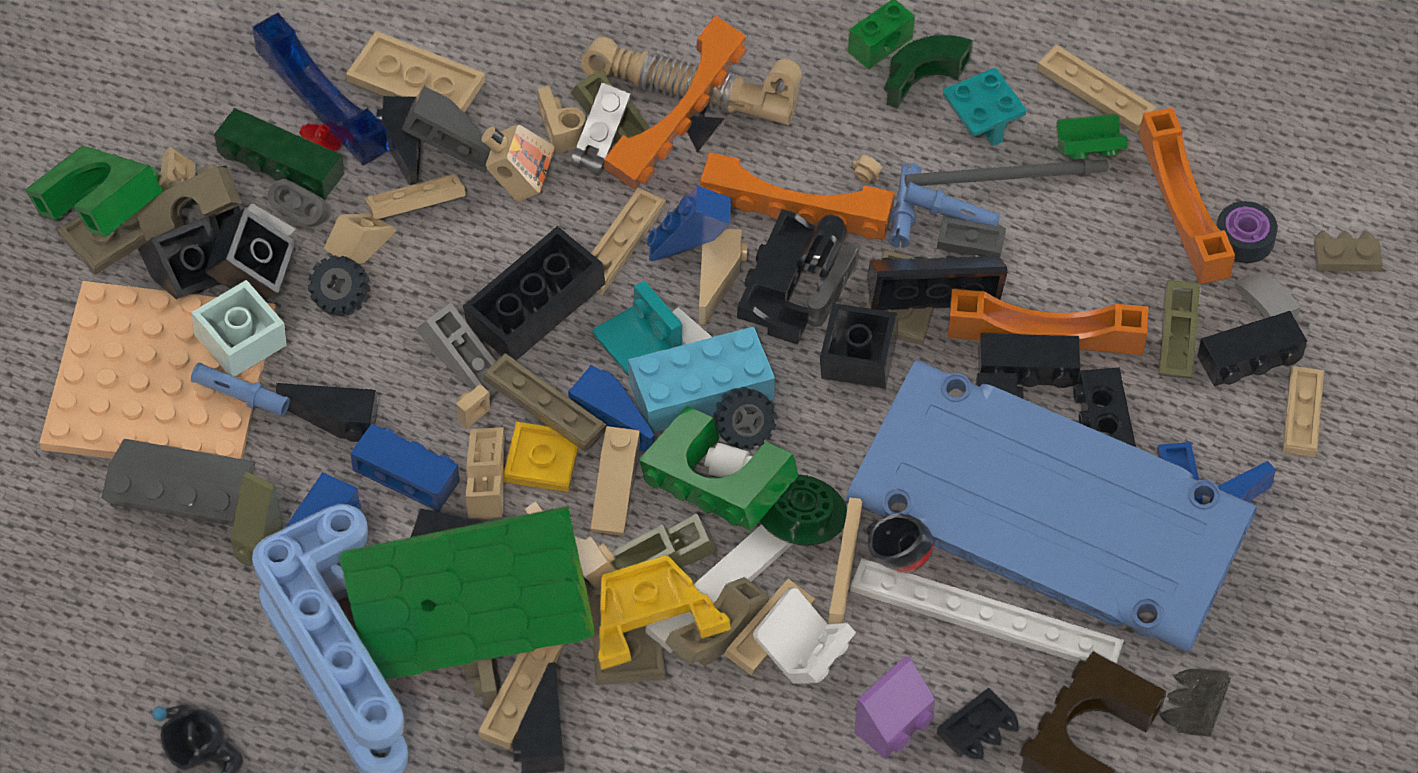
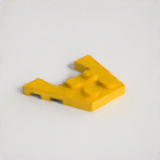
M668 555L602 574L601 626L599 629L600 651L598 654L601 670L631 661L630 651L623 633L690 612L701 639L731 630L728 616L724 612L720 613L706 594L702 595L693 585V581Z

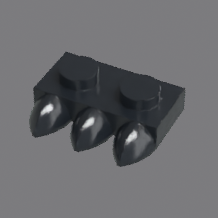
M988 687L938 726L937 735L960 758L966 755L973 759L983 760L984 750L981 741L990 745L1000 746L1001 734L998 728L1018 732L1019 722L1013 710Z

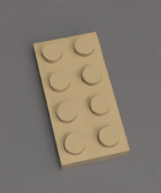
M375 31L347 71L346 80L351 84L382 96H418L423 86H426L452 100L465 113L485 83V73Z

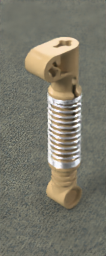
M599 37L592 41L581 59V66L589 76L601 69L605 76H612L614 74L615 78L619 79L621 76L622 80L626 81L629 79V82H633L636 88L646 90L648 85H650V92L655 88L657 94L661 90L664 96L669 92L671 98L676 94L677 100L681 96L684 97L699 66V64L693 66L692 62L687 64L685 60L680 62L678 58L673 61L671 56L667 58L666 55H662L660 57L659 53L655 54V52L647 50L641 53L636 52L634 55L633 50L628 52L625 48L620 50V47L607 37ZM596 55L601 56L604 60L599 59ZM790 59L778 60L772 66L763 86L745 82L742 76L729 73L720 88L714 87L709 93V107L712 109L713 105H716L717 111L722 107V111L733 114L738 111L789 126L796 108L802 71L799 65ZM783 79L785 87L782 91H778L777 89Z

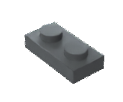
M943 216L937 249L972 256L984 254L1001 257L1006 228Z

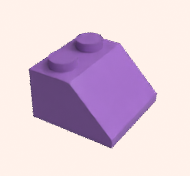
M908 656L900 660L857 700L854 733L884 759L893 751L896 753L902 751L909 743L910 736L917 729L920 731L926 729L934 718L935 698Z

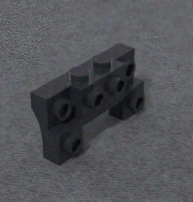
M784 209L781 210L766 245L761 244L756 255V262L758 263L755 269L750 268L745 279L746 289L737 306V318L767 327V335L799 344L809 320V309L789 301L806 263L810 264L815 254L810 250L802 268L796 265L815 225L809 223L797 213ZM821 257L817 267L823 268L827 257Z

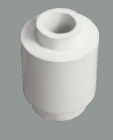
M718 443L715 448H709L705 459V467H709V475L719 478L726 477L742 469L753 456L750 455L749 451Z

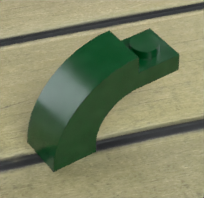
M932 35L917 39L902 47L890 60L889 77L884 87V91L887 92L886 105L898 109L911 87L922 78L941 75L958 80L971 60L973 40L954 35Z

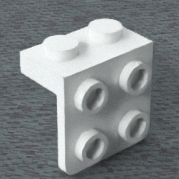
M789 588L754 630L753 637L792 683L801 684L818 683L823 680L829 673V666L848 649V642L856 632L848 623L827 624L797 588Z

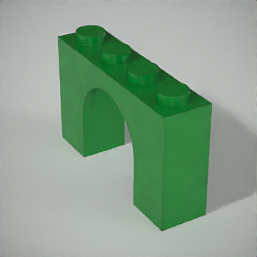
M84 145L25 189L41 216L57 220L74 206L88 232L102 237L109 235L163 192L158 183L159 176L150 165Z
M686 406L639 459L645 482L655 489L661 488L671 493L680 501L686 500L697 505L706 513L712 512L724 518L733 526L739 525L751 531L799 476L793 453L765 442L749 462L736 473L721 478L700 476L694 472L695 467L707 454L709 448L716 444L719 436L713 417Z

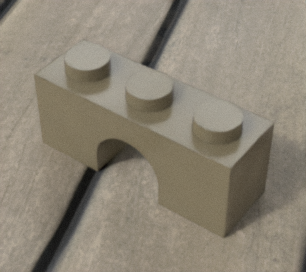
M211 164L197 170L198 175L193 178L187 179V177L174 180L169 183V189L163 191L135 213L146 241L184 226L181 216L182 209L191 199L198 203L203 215L212 217L241 205V199L228 168Z

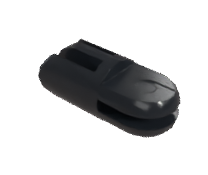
M836 215L823 216L817 222L808 238L796 265L802 268L810 250H812L815 254L807 271L813 274L821 257H827L819 274L821 278L826 277L846 235L844 221Z

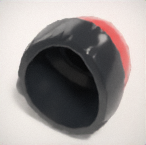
M889 515L877 523L870 524L867 528L868 547L872 557L879 564L901 573L918 570L927 563L932 553L933 539L929 528L921 520L911 515Z

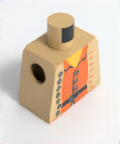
M514 125L502 131H499L494 126L488 128L481 138L482 142L491 148L486 162L487 170L518 202L539 194L555 146L521 125Z

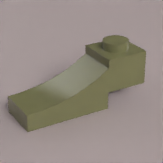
M1167 280L1162 314L1163 323L1158 375L1192 378L1200 283Z

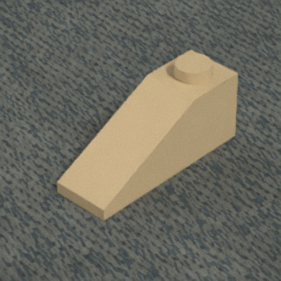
M725 229L715 240L702 244L699 325H706L740 275V263L747 262L748 243L741 242L742 229Z
M606 426L593 507L591 532L624 536L640 454L639 430Z

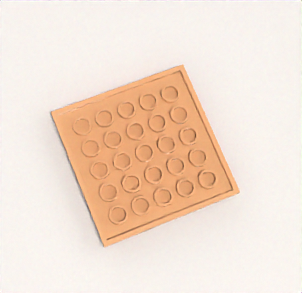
M82 281L39 442L40 449L43 451L112 459L123 439H130L243 459L254 409L247 407L246 402L198 383H193L190 380L192 371L199 362L227 374L197 339L193 329L191 312L216 297L189 294L175 299L164 290ZM267 303L276 313V305ZM265 359L235 377L251 384L260 383Z

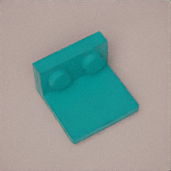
M645 280L634 286L632 307L593 329L595 339L628 377V359L682 345V323Z

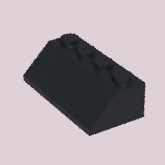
M984 254L973 257L949 255L941 258L924 259L923 257H912L910 259L892 260L890 258H880L878 260H870L867 274L870 309L950 308L952 289L983 291L1001 300L1008 273L1007 266L999 256H987Z

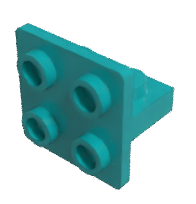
M992 68L943 89L944 98L970 134L977 136L983 133L992 147L1003 142L1006 123L1026 115V107L997 68Z

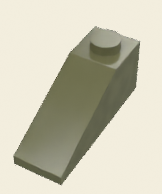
M246 471L241 480L231 542L236 559L246 566H252L253 550L258 542L282 530L283 525L276 485Z

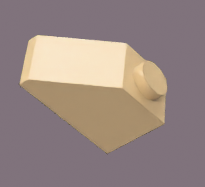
M370 213L339 215L324 249L332 255L338 257L345 256L358 264H363L395 233L396 228L382 219L374 220Z

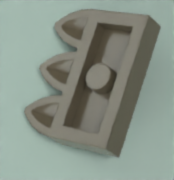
M1323 230L1315 237L1314 252L1317 271L1381 272L1383 263L1380 240L1375 239L1368 231H1364L1359 239H1353L1345 230L1337 238H1331Z

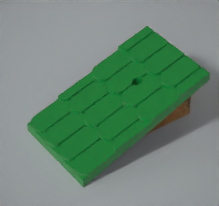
M569 506L345 550L339 555L357 634L384 680L423 674L424 671L466 665L477 660L533 652L538 648L580 642L583 639L592 638L595 633Z

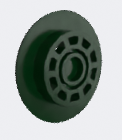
M798 474L799 476L759 522L773 536L788 543L810 546L828 542L835 538L845 526L847 514L845 502L840 494L824 481L808 475Z

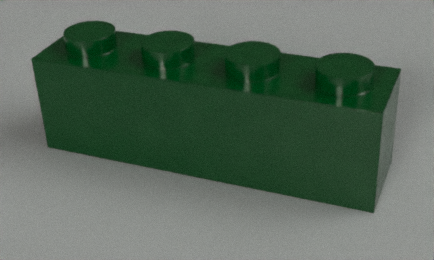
M235 107L214 133L217 153L223 158L230 161H238L246 165L253 172L265 173L276 181L286 179L294 182L323 200L328 197L345 174L341 154Z

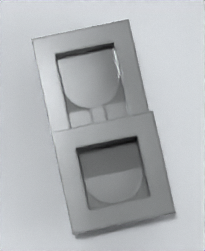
M1264 271L1235 283V288L1251 309L1257 307L1265 318L1291 311L1293 316L1299 315L1300 305L1278 281Z

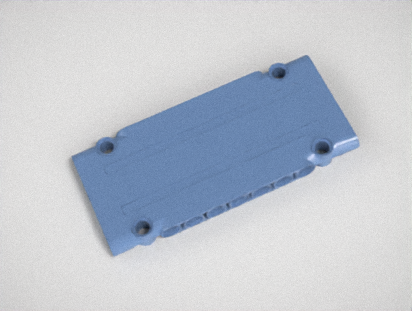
M916 360L909 370L849 487L846 497L847 502H849V497L861 499L863 509L882 517L893 514L911 515L921 520L929 528L932 534L933 546L1114 626L1128 625L1140 636L1155 637L1187 653L1190 652L1257 510L1256 505L1219 490L1212 481L1193 479V475L1189 471L1178 465L994 386L981 384L979 387L970 383L969 379L963 374H949L919 360ZM953 389H961L965 392L961 397L956 398L949 395V392ZM1199 495H1207L1213 501L1203 505L1196 502L1195 498ZM895 503H903L907 506L904 511L899 513L890 510V507ZM1149 612L1156 619L1151 623H1143L1138 619V616L1141 613Z

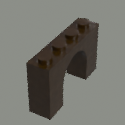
M1093 651L1086 662L1083 660L1078 662L1071 676L1074 679L1069 687L1064 685L1060 689L1054 702L1057 706L1052 713L1045 712L1038 724L1037 730H1039V733L1035 739L1029 737L1020 752V756L1023 757L1021 771L1024 773H1115V769L1081 751L1072 742L1067 731L1068 724L1075 717L1083 713L1100 711L1112 714L1146 733L1161 711L1167 691Z

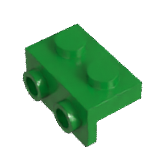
M1117 114L1058 119L1056 121L1058 151L1069 155V159L1087 158L1089 152L1099 151L1100 156H1113L1119 154V149H1128L1127 136L1120 133L1119 116Z

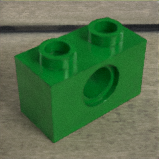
M888 1L849 29L848 53L868 70L913 39L915 15L899 1Z

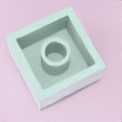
M247 280L191 312L194 335L227 374L233 377L287 346L284 322Z

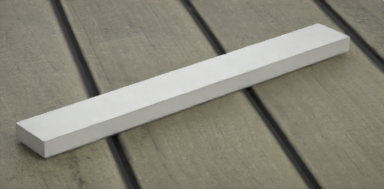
M861 558L850 588L851 592L1077 663L1080 660L1086 662L1094 651L1117 664L1124 640L911 573L897 572Z

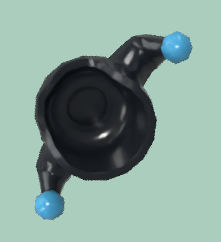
M186 703L166 709L161 706L154 708L152 715L156 721L161 722L166 718L170 719L161 727L160 737L166 756L178 769L187 770L208 761L222 766L223 769L220 773H236L241 768L243 763L241 753L224 739L223 725L212 712L201 708H194Z

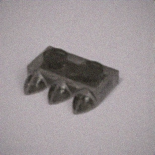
M1195 668L1183 670L1175 674L1174 678L1179 684L1187 688L1177 689L1167 694V698L1178 708L1168 709L1159 716L1166 724L1175 727L1178 734L1210 737L1231 678L1227 671Z

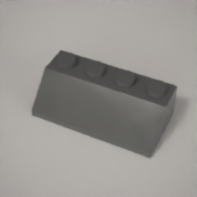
M123 439L109 463L101 498L110 505L233 526L242 476L246 471L253 474L255 462Z

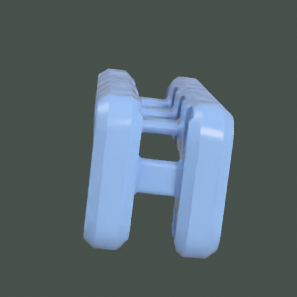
M337 504L275 532L258 542L253 550L252 562L256 577L261 584L259 590L260 604L263 613L360 773H403L408 765L409 756L405 739L402 736L404 717L401 706L337 603L338 600L348 596L339 555L345 550L365 547L364 545L368 539L367 521L364 514L358 508L347 504ZM340 529H346L344 532H336ZM278 559H284L282 562H274ZM381 752L388 754L383 758L375 757L376 754Z

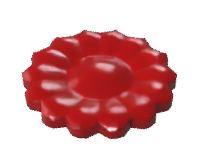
M307 123L301 126L299 131L301 137L332 151L339 150L341 145L340 138L327 125Z

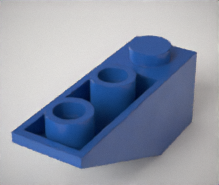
M697 185L688 196L685 195L681 199L679 205L672 212L667 213L664 221L649 233L647 245L650 247L649 260L656 261L715 240L730 224L731 198Z

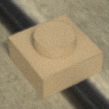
M481 384L471 392H465L456 403L457 421L466 429L491 410L489 391Z

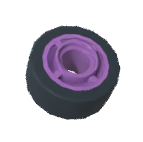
M1235 202L1225 207L1218 216L1216 226L1220 231L1225 230L1235 254V262L1247 264L1259 262L1266 258L1274 248L1278 224L1275 216L1266 207L1256 202Z

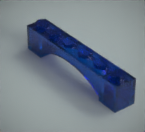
M278 12L252 27L256 52L320 121L330 128L333 135L362 166L389 151L386 127L368 108L363 110L356 106L327 79L299 41L296 31Z

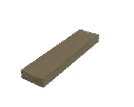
M506 353L483 374L485 382L584 452L606 431V424Z

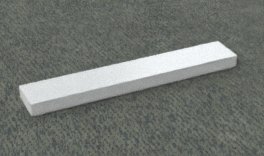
M760 525L693 585L702 595L706 594L714 604L725 584L745 577L750 582L753 581L793 544L778 539ZM688 612L646 626L645 633L660 643L669 653H672L674 650L665 644L670 632L693 623L694 620L691 613Z

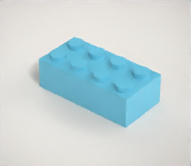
M754 326L628 359L631 389L641 415L653 432L667 429L686 406L712 417L713 412L717 411L715 407L717 401L721 402L723 399L721 396L725 393H731V389L748 387L761 392L769 401L774 400L775 377Z

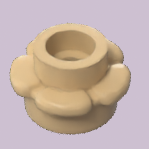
M862 154L857 162L853 161L854 175L858 179L869 183L871 179L874 181L879 180L882 166L875 159Z

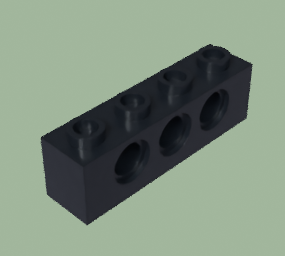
M1120 367L1080 370L1078 384L1073 385L1075 404L1080 403L1082 410L1079 411L1078 415L1079 423L1101 433H1110L1106 435L1136 447Z

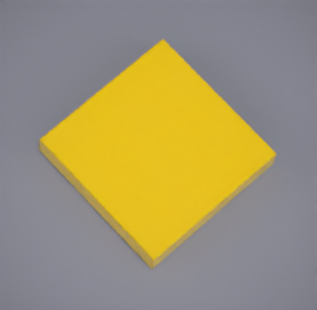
M516 421L503 473V482L569 492L579 448L549 426Z

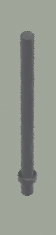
M1087 157L1075 162L905 174L904 180L907 187L909 182L919 186L1070 174H1082L1085 177L1090 176L1091 173L1107 172L1109 164L1107 159L1090 160Z

